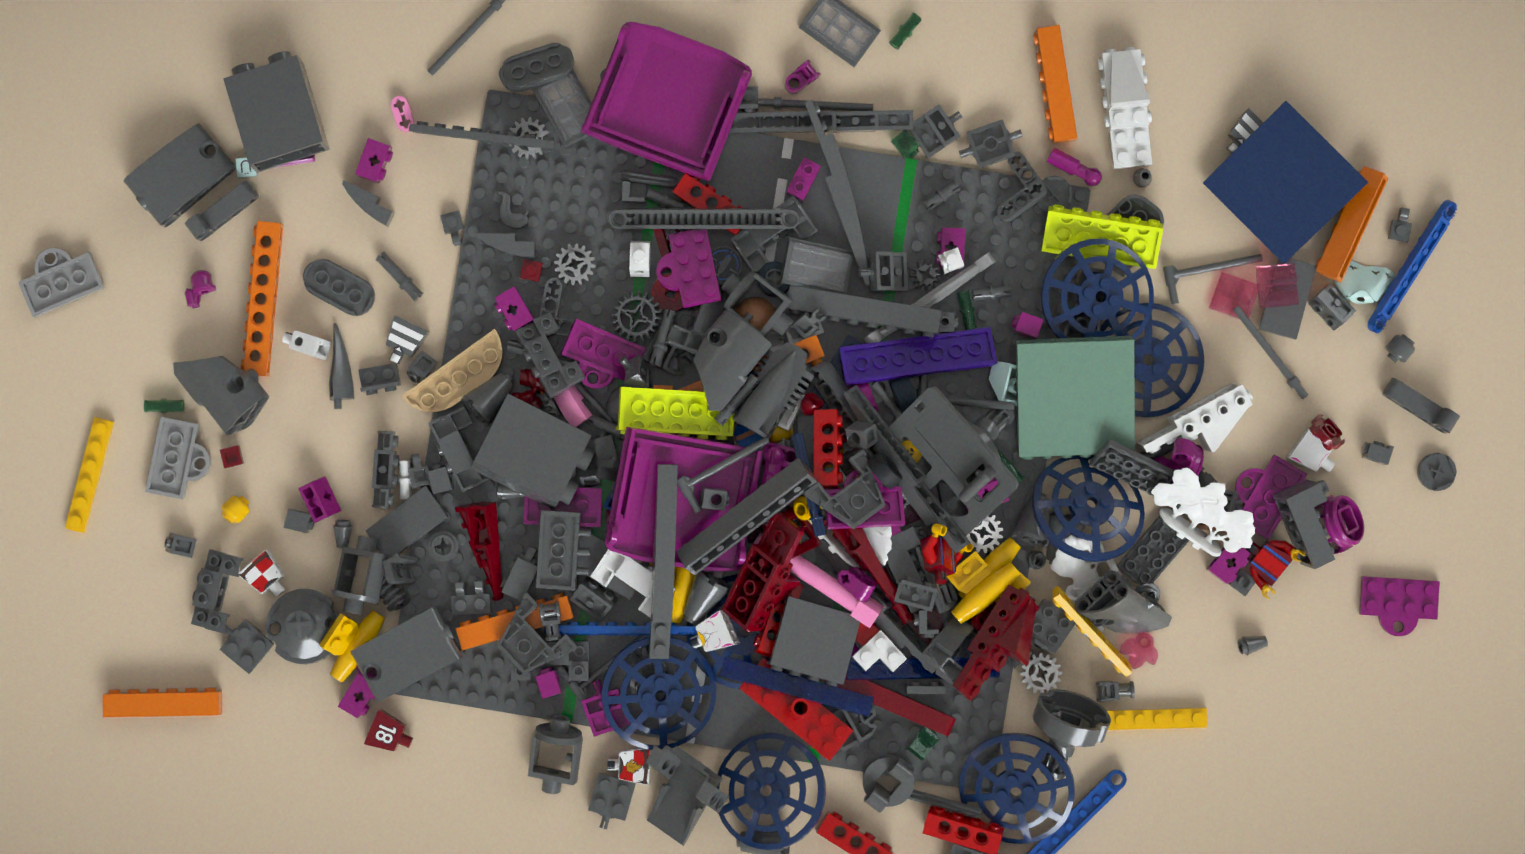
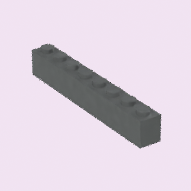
M790 285L788 297L793 300L787 309L790 310V314L801 315L802 312L805 313L807 311L811 315L814 309L819 306L820 310L816 314L822 316L826 313V317L830 321L839 322V319L847 320L848 324L858 325V322L866 323V327L877 328V325L885 326V330L896 331V328L904 329L903 333L915 335V331L922 332V336L934 338V335H939L942 310Z
M797 458L782 471L775 474L773 478L761 485L756 491L745 497L743 501L731 508L726 514L715 520L709 527L698 533L696 537L684 544L676 552L685 569L696 575L817 483L808 465L800 458Z

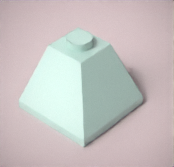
M997 361L998 363L991 367L989 381L999 401L1015 402V406H1017L1016 365Z

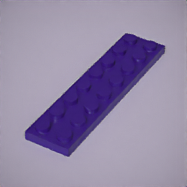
M991 327L934 335V338L920 336L839 347L845 386L989 367L998 363Z

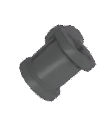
M556 601L555 604L547 605L540 603V617L542 625L546 629L545 641L561 639L562 636L559 631V624L561 623L559 601Z
M1117 681L1096 682L1098 686V698L1096 699L1098 702L1119 700V697L1134 698L1135 696L1133 681L1119 684Z

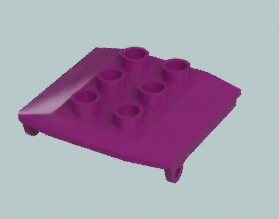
M626 22L620 29L617 42L581 132L664 166L710 181L752 77V70L748 65L719 49L661 27Z
M626 427L605 538L606 547L610 551L627 557L653 563L658 464H677V478L684 475L690 479L746 447ZM758 449L693 485V495L698 504L702 486L725 489L728 492L727 494L730 495L729 505L725 506V511L701 508V511L694 513L687 498L683 496L677 485L675 566L685 568L676 552L696 537L698 533L709 527L715 520L726 514L731 508L743 501L745 497L756 491L763 450ZM714 494L711 497V503L719 501V494ZM748 535L701 571H736L740 569L746 558Z

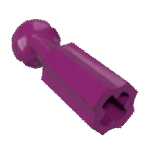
M1055 147L1046 161L1070 175L1082 178L1088 186H1097L1102 180V174L1097 168H1088L1076 158Z
M772 446L766 450L762 485L781 471L784 454L779 447Z

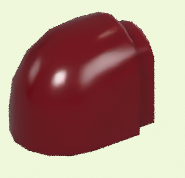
M813 392L807 393L800 403L801 412L806 416H813L814 410H820L824 405V401Z

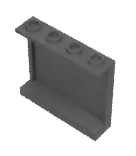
M786 596L782 602L785 605L770 661H766V664L771 665V669L782 672V669L790 670L789 674L794 676L808 675V680L816 682L819 679L826 680L825 684L837 687V684L843 685L860 621L850 616L851 614Z

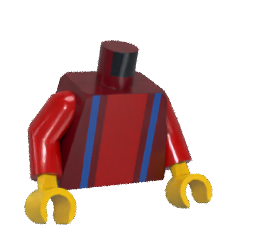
M934 524L932 526L933 534L921 539L920 543L925 570L935 575L936 584H945L947 582L946 576L956 572V565L963 557V552H971L973 544H968L955 553L947 541L940 537L944 536L947 532V527L940 524Z
M1266 540L1261 547L1253 542L1250 548H1246L1253 555L1250 560V572L1253 580L1262 590V595L1267 599H1270L1267 596L1268 591L1271 590L1273 594H1276V591L1271 587L1292 560L1301 562L1297 557L1298 554L1305 555L1304 551L1297 550L1290 543L1282 540H1271L1270 542Z

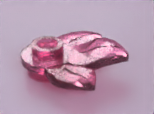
M1146 632L1139 633L1135 638L1127 639L1121 645L1120 653L1129 655V662L1133 669L1141 667L1146 661L1155 665L1158 659V651L1153 646L1154 639ZM1143 638L1147 639V644L1144 646L1140 643Z

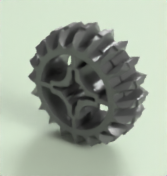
M639 290L637 291V296H634L633 292L630 291V298L623 294L622 296L625 299L623 302L620 299L616 300L620 306L613 305L612 308L617 310V313L613 312L611 316L617 317V319L612 320L611 323H618L614 330H622L619 333L620 337L626 333L625 340L629 341L630 337L633 336V342L636 343L637 337H640L641 342H644L643 336L646 335L648 339H651L649 332L652 331L655 334L654 326H660L656 321L663 319V317L657 316V314L662 313V309H655L659 306V302L652 304L654 297L651 296L648 300L647 292L644 293L643 297H640L641 292ZM640 301L634 310L624 308L630 302ZM645 303L652 310V320L643 315ZM640 309V316H642V318L645 320L637 319V321H635L634 323V318L631 316V314H636L637 311L639 312ZM621 313L630 317L631 321L628 330L622 324ZM639 323L650 325L644 331L634 332Z

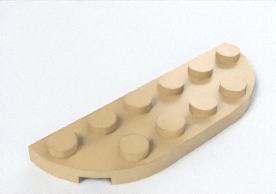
M496 329L486 334L401 397L412 407L425 412H441L458 404L465 394L490 380L499 369L503 350L502 342Z

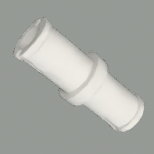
M411 460L399 461L400 478H398V482H400V499H408L412 496L411 482L408 474V469L411 468Z

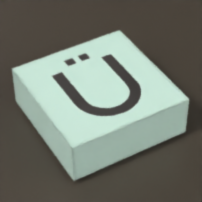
M247 157L235 159L237 178L258 176L249 165Z

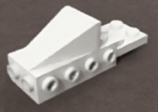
M1126 47L1124 51L1116 52V49H1108L1098 59V69L1102 73L1100 88L1104 91L1102 106L1106 108L1104 124L1105 127H1108L1113 169L1152 165L1148 129L1149 122H1152L1151 111H1147L1150 99L1149 93L1145 88L1147 74L1143 73L1142 67L1145 65V56L1141 54V49L1135 50V47Z
M1233 382L1167 417L1169 426L1137 442L1140 450L1146 453L1150 452L1151 454L1160 450V446L1164 443L1171 444L1177 438H1185L1190 441L1199 438L1203 448L1213 453L1218 449L1248 407L1253 405L1251 402L1253 397L1248 389L1245 390L1243 384Z

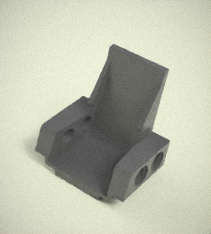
M654 745L646 763L670 780L668 784L663 783L661 785L653 810L647 821L684 846L706 806L718 814L728 798L726 794L717 789L723 778L678 746L674 750L669 746H665L661 750Z

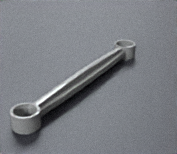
M988 252L972 265L914 302L912 306L930 308L933 304L939 303L996 261ZM882 326L863 340L866 344L880 342L895 331L885 330V326Z

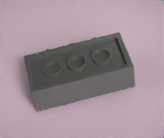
M541 510L536 588L575 591L577 575H588L589 568L578 567V556L590 555V548H579L580 536H591V529L580 528L581 513Z

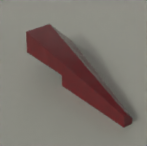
M482 501L456 506L455 511L456 513L460 512L463 520L462 528L467 529L470 536L468 542L480 569L483 568L487 577L485 583L490 585L493 591V601L503 599L502 587H500L502 578L496 502Z
M825 518V519H823V521H824V526L827 525V521H826V518ZM831 529L834 532L832 536L835 540L839 539L845 551L863 571L868 570L872 574L873 580L876 584L880 585L885 592V596L890 597L894 594L895 591L863 529Z

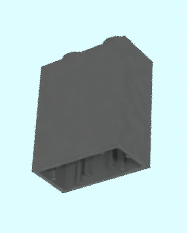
M289 51L278 52L269 56V64L257 68L254 67L253 63L237 65L231 70L232 76L223 78L248 163L256 173L330 150L305 66L297 55L291 56Z
M507 394L471 469L554 510L559 501L567 505L570 504L579 485L571 481L570 478L576 467L586 471L596 450L587 446L592 435Z

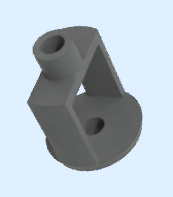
M751 271L743 280L732 274L721 288L730 295L724 304V309L749 324L762 336L766 337L771 329L783 336L792 326L794 321L784 313L793 300L760 274ZM755 280L759 281L783 300V303L761 331L749 323L754 317L749 312L742 318L732 310L748 292Z
M359 536L356 549L342 548L332 596L345 598L343 612L362 615L364 602L378 605L381 600L379 596L385 572L382 561L387 560L388 555L375 552L378 539ZM358 556L370 558L362 595L350 593Z
M552 715L549 723L537 725L533 732L528 776L543 779L541 790L549 794L560 793L562 783L574 785L578 781L583 736L581 730L569 725L570 718L565 715ZM543 741L555 745H574L573 754L567 753L566 760L572 761L571 772L537 766L540 742Z

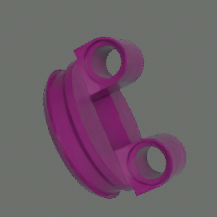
M1178 438L1174 441L1171 460L1165 457H1157L1154 461L1173 470L1189 468L1198 476L1204 461V451L1200 445H1195L1194 442L1185 438Z
M1330 495L1326 497L1327 501L1314 508L1318 510L1320 518H1324L1326 529L1331 537L1328 539V543L1333 546L1334 554H1338L1360 543L1364 535V520L1359 507L1351 498L1345 495L1337 497Z

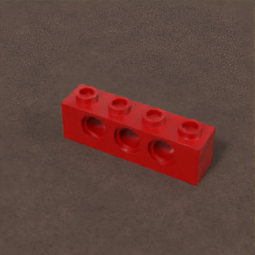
M686 173L673 190L675 196L693 208H709L706 204L711 198L716 199L718 202L715 208H743L740 205L735 207L731 204L732 200L725 195L720 197L715 193V188L709 184L704 186L699 182L700 178ZM694 188H699L702 191V194L697 198L691 195V190ZM726 229L734 236L741 231V229Z
M837 409L814 410V477L824 490L840 489V484H843V473L840 472V465H843V454L840 453V446H843V435L839 434V427H843V417L839 415ZM832 427L833 432L831 434H824L826 428ZM827 446L833 447L831 453H824V449ZM827 465L834 466L831 472H824V468Z
M799 584L788 596L799 599L803 585ZM780 602L770 612L764 628L754 639V652L771 657L780 622H776L773 619V614L778 613L781 620L785 604ZM768 631H772L774 633L773 641L768 639Z
M930 806L922 834L988 854H997L1005 828L997 823L983 822L980 818H970L963 814L947 811L944 808ZM941 821H946L950 825L945 826L941 823ZM960 827H966L968 831H962ZM983 832L987 836L981 837L978 833Z
M828 811L816 829L817 834L849 854H867V849L870 846H875L878 849L876 854H894L891 851L892 847L883 841L881 844L875 841L876 837L867 831L865 834L858 830V825L851 821L846 823L842 820L843 816L835 811L832 813ZM836 826H843L845 832L842 835H836L834 829ZM853 836L861 838L859 845L855 846L850 843Z

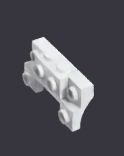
M608 549L590 577L605 587L608 586L614 575L646 597L638 610L651 618L652 567L646 568L641 564L643 561Z

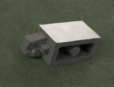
M529 546L526 554L521 553L517 560H512L509 566L511 573L509 577H504L500 586L503 588L502 593L522 602L524 594L529 592L537 574V560L534 559L537 551L536 548Z

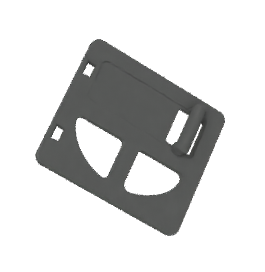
M935 386L926 389L889 427L901 443L903 437H907L932 466V469L926 474L927 478L923 480L926 486L931 490L942 479L967 506L968 514L956 515L948 513L965 536L1018 488V480ZM921 402L926 406L922 411L917 407ZM873 446L869 447L873 454H875L876 451ZM981 464L985 465L986 469L968 484L966 479ZM995 477L998 480V484L981 498L977 492Z

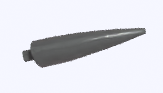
M333 323V359L329 379L330 400H334V409H342V400L354 399V387L347 351L337 324Z

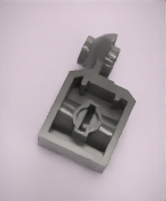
M1042 599L1038 605L1039 609L1035 614L1031 646L1034 645L1045 652L1056 653L1076 623L1074 620L1070 621L1060 608L1048 600ZM1010 657L1014 668L1021 664Z

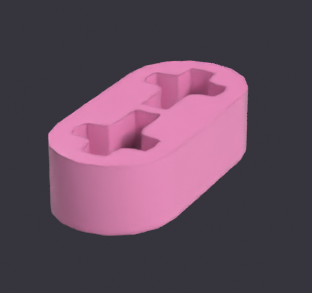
M396 96L391 101L396 124L401 131L410 132L409 126L410 124H415L409 103L404 97ZM398 100L402 103L405 102V105L402 106L404 111L402 113L398 107L395 108ZM404 115L407 121H411L408 124V128L401 126V123H403L402 116Z

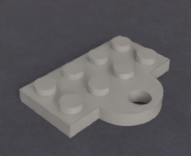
M49 248L42 251L35 261L34 270L36 275L18 282L34 318L105 288L90 252L72 259L66 251L58 248ZM50 253H53L56 258L52 264H48L46 261V256Z
M166 417L160 418L145 492L184 500L188 481L200 480L209 472L211 467L210 454L205 447L196 443L200 424ZM199 458L204 459L206 463L205 467L201 470L196 467V461Z

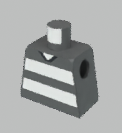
M1249 108L1241 115L1228 134L1233 141L1226 149L1231 154L1263 124Z
M394 316L386 342L387 346L394 349L389 360L400 364L404 354L413 357L430 332Z

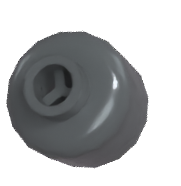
M1404 334L1401 336L1395 335L1386 346V350L1389 352L1387 356L1395 363L1398 360L1406 362L1415 351L1413 346L1415 343Z

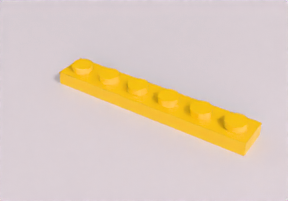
M94 417L65 529L81 533L86 531L114 426L113 421Z
M1059 586L1055 587L1052 590V601L1058 608L1062 607L1066 617L1070 621H1075L1078 630L1082 634L1086 633L1088 635L1089 641L1094 647L1098 646L1101 649L1103 657L1113 662V666L1118 673L1122 672L1126 677L1132 673L1131 664L1088 618L1076 611L1075 603Z
M1207 708L1106 710L1111 718L1108 730L1207 728Z

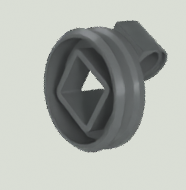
M894 754L879 755L873 758L864 769L863 788L866 793L864 802L879 813L885 807L902 804L911 796L914 790V768L900 756ZM886 769H888L890 775L899 781L891 792L876 782Z

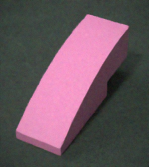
M575 385L554 397L559 409L570 425L578 427L592 416L591 412L582 402L584 397Z

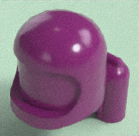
M206 270L194 272L190 279L192 290L187 288L185 291L187 305L189 307L192 306L193 309L200 307L201 295L216 290V286L212 283V276Z

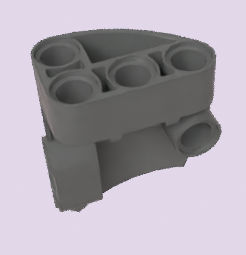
M726 310L703 333L702 343L693 359L704 389L709 411H722L746 382L750 371L772 346L758 331ZM711 333L716 336L714 343L709 338Z
M224 356L173 363L176 378L198 405L206 408L226 435H231L248 428L255 421L270 397L261 384L258 383V374L254 369L243 371Z
M1113 570L1106 572L1075 603L1076 611L1091 620L1096 627L1102 626L1118 633H1144L1168 627L1172 619L1171 615L1166 613L1158 602L1146 594L1142 596L1137 593L1126 578Z

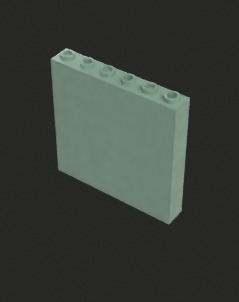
M1132 336L1016 340L1017 453L1019 457L1025 460L1040 456L1043 459H1051L1053 456L1071 458L1072 455H1080V457L1087 458L1096 454L1109 439L1135 451L1134 339Z

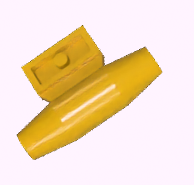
M1011 537L991 551L984 559L990 574L1012 562L1021 549V546ZM1020 572L1019 577L1011 586L1016 589L1020 587L1026 589L1031 581ZM960 591L958 593L961 598H964L966 595Z
M976 551L973 552L956 567L954 574L946 576L958 591L966 594L951 613L961 624L976 616L1004 593L1007 586L1012 585L1019 577L1020 572L1010 562L990 574L985 561Z
M674 566V588L676 589L673 592L672 622L681 624L684 617L683 610L695 575L687 569Z
M372 610L357 625L355 621L342 613L339 614L319 644L320 647L331 654L338 655L330 672L332 677L343 682L356 669L357 664L350 651L376 638L385 617Z

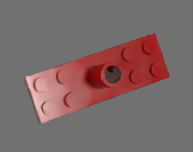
M762 658L739 689L825 759L830 761L853 730L782 672L771 669V665L766 664L767 660ZM794 705H801L802 713L800 715L795 712Z

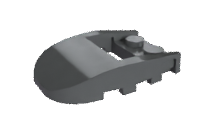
M1129 195L1123 198L1107 214L1115 213L1123 218L1134 216L1141 218L1142 221L1154 219L1164 225L1162 211L1141 195ZM1113 265V270L1124 277L1125 273ZM1126 265L1129 270L1133 267L1132 265Z

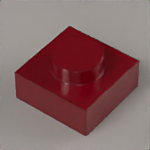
M524 259L520 278L539 282L543 263Z
M240 445L220 450L224 469L244 464Z

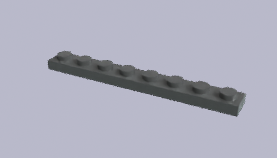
M417 121V124H410L409 126L410 132L558 151L560 149V143L555 142L553 137L543 136L541 140L536 139V135L525 134L524 137H518V133L513 132L500 135V131L488 130V133H483L482 129L470 128V131H466L462 126L453 125L452 129L446 128L445 124L435 123L433 127L428 126V122Z

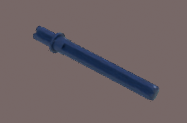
M797 433L792 435L796 459L800 458L811 470L803 434ZM806 497L811 517L809 520L812 522L815 537L826 535L823 521L824 515L821 513L820 506Z

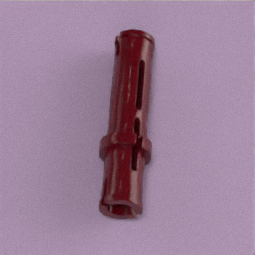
M884 568L895 591L889 597L893 605L891 607L893 610H896L904 625L914 618L906 604L894 601L897 588L887 569Z

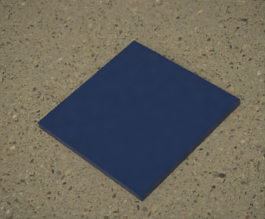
M1287 101L1203 182L1283 264L1302 248L1368 183Z

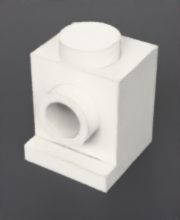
M958 248L938 255L945 274L964 267Z

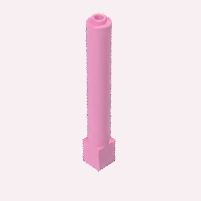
M761 534L758 535L753 544L759 543L762 537ZM800 555L790 560V563L793 564L790 571L792 574L851 611L850 616L869 628L872 626L884 605L871 597L867 602L856 599L852 593L841 586L836 578Z

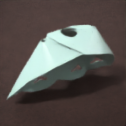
M1351 261L1342 282L1333 281L1344 298L1356 304L1375 303L1383 297L1396 275L1386 267H1364L1357 262ZM1364 297L1365 300L1358 301L1357 298Z

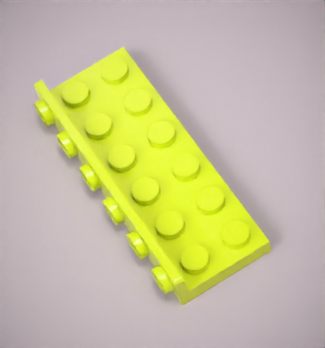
M1053 205V207H1048L1041 251L1060 254L1067 247L1079 241L1108 239L1127 246L1142 259L1147 268L1156 269L1163 234V224L1154 219L1142 221L1141 218L1134 216L1123 218L1115 213L1104 215L1102 212L1095 210L1084 212L1081 208L1074 207L1071 210L1065 209L1062 205ZM1090 245L1080 248L1079 251L1084 258L1094 256L1107 257L1109 245ZM1117 248L1116 260L1126 265L1140 267L1132 256Z
M620 387L618 426H616V430H621V434H625L626 427H633L665 433H677L678 435L688 437L689 434H695L700 439H708V435L716 436L715 439L727 440V436H733L734 421L732 419L734 413L722 426L714 419L719 411H709L704 392Z

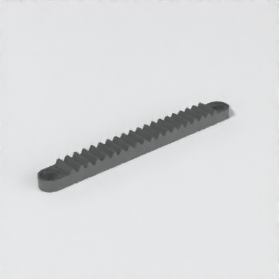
M620 208L614 210L609 215L611 226L617 229H792L801 220L799 212L792 208ZM619 213L624 216L622 224L615 222V214ZM789 213L796 217V221L793 224H789L785 220V216Z

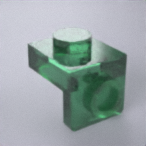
M903 130L890 141L904 159L907 157L912 159L920 152L918 150L920 144L914 140L907 130Z
M924 727L919 731L907 749L922 761L940 738L935 731Z

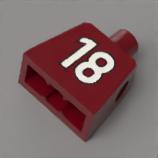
M379 709L364 744L396 751L399 744L409 748L413 737L404 734L406 724L383 709Z

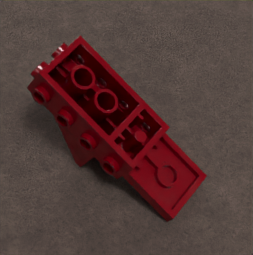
M780 511L770 518L759 543L752 545L722 608L725 614L747 632L762 631L770 612L800 584V581L790 574L793 567L790 560L805 531Z
M1011 585L1007 586L967 649L972 655L952 686L969 701H972L978 695L981 685L989 678L992 669L999 672L1005 666L1008 656L1026 667L1029 664L1035 614L1039 607L1035 603L1036 600L1029 595L1030 593L1021 587L1016 589Z

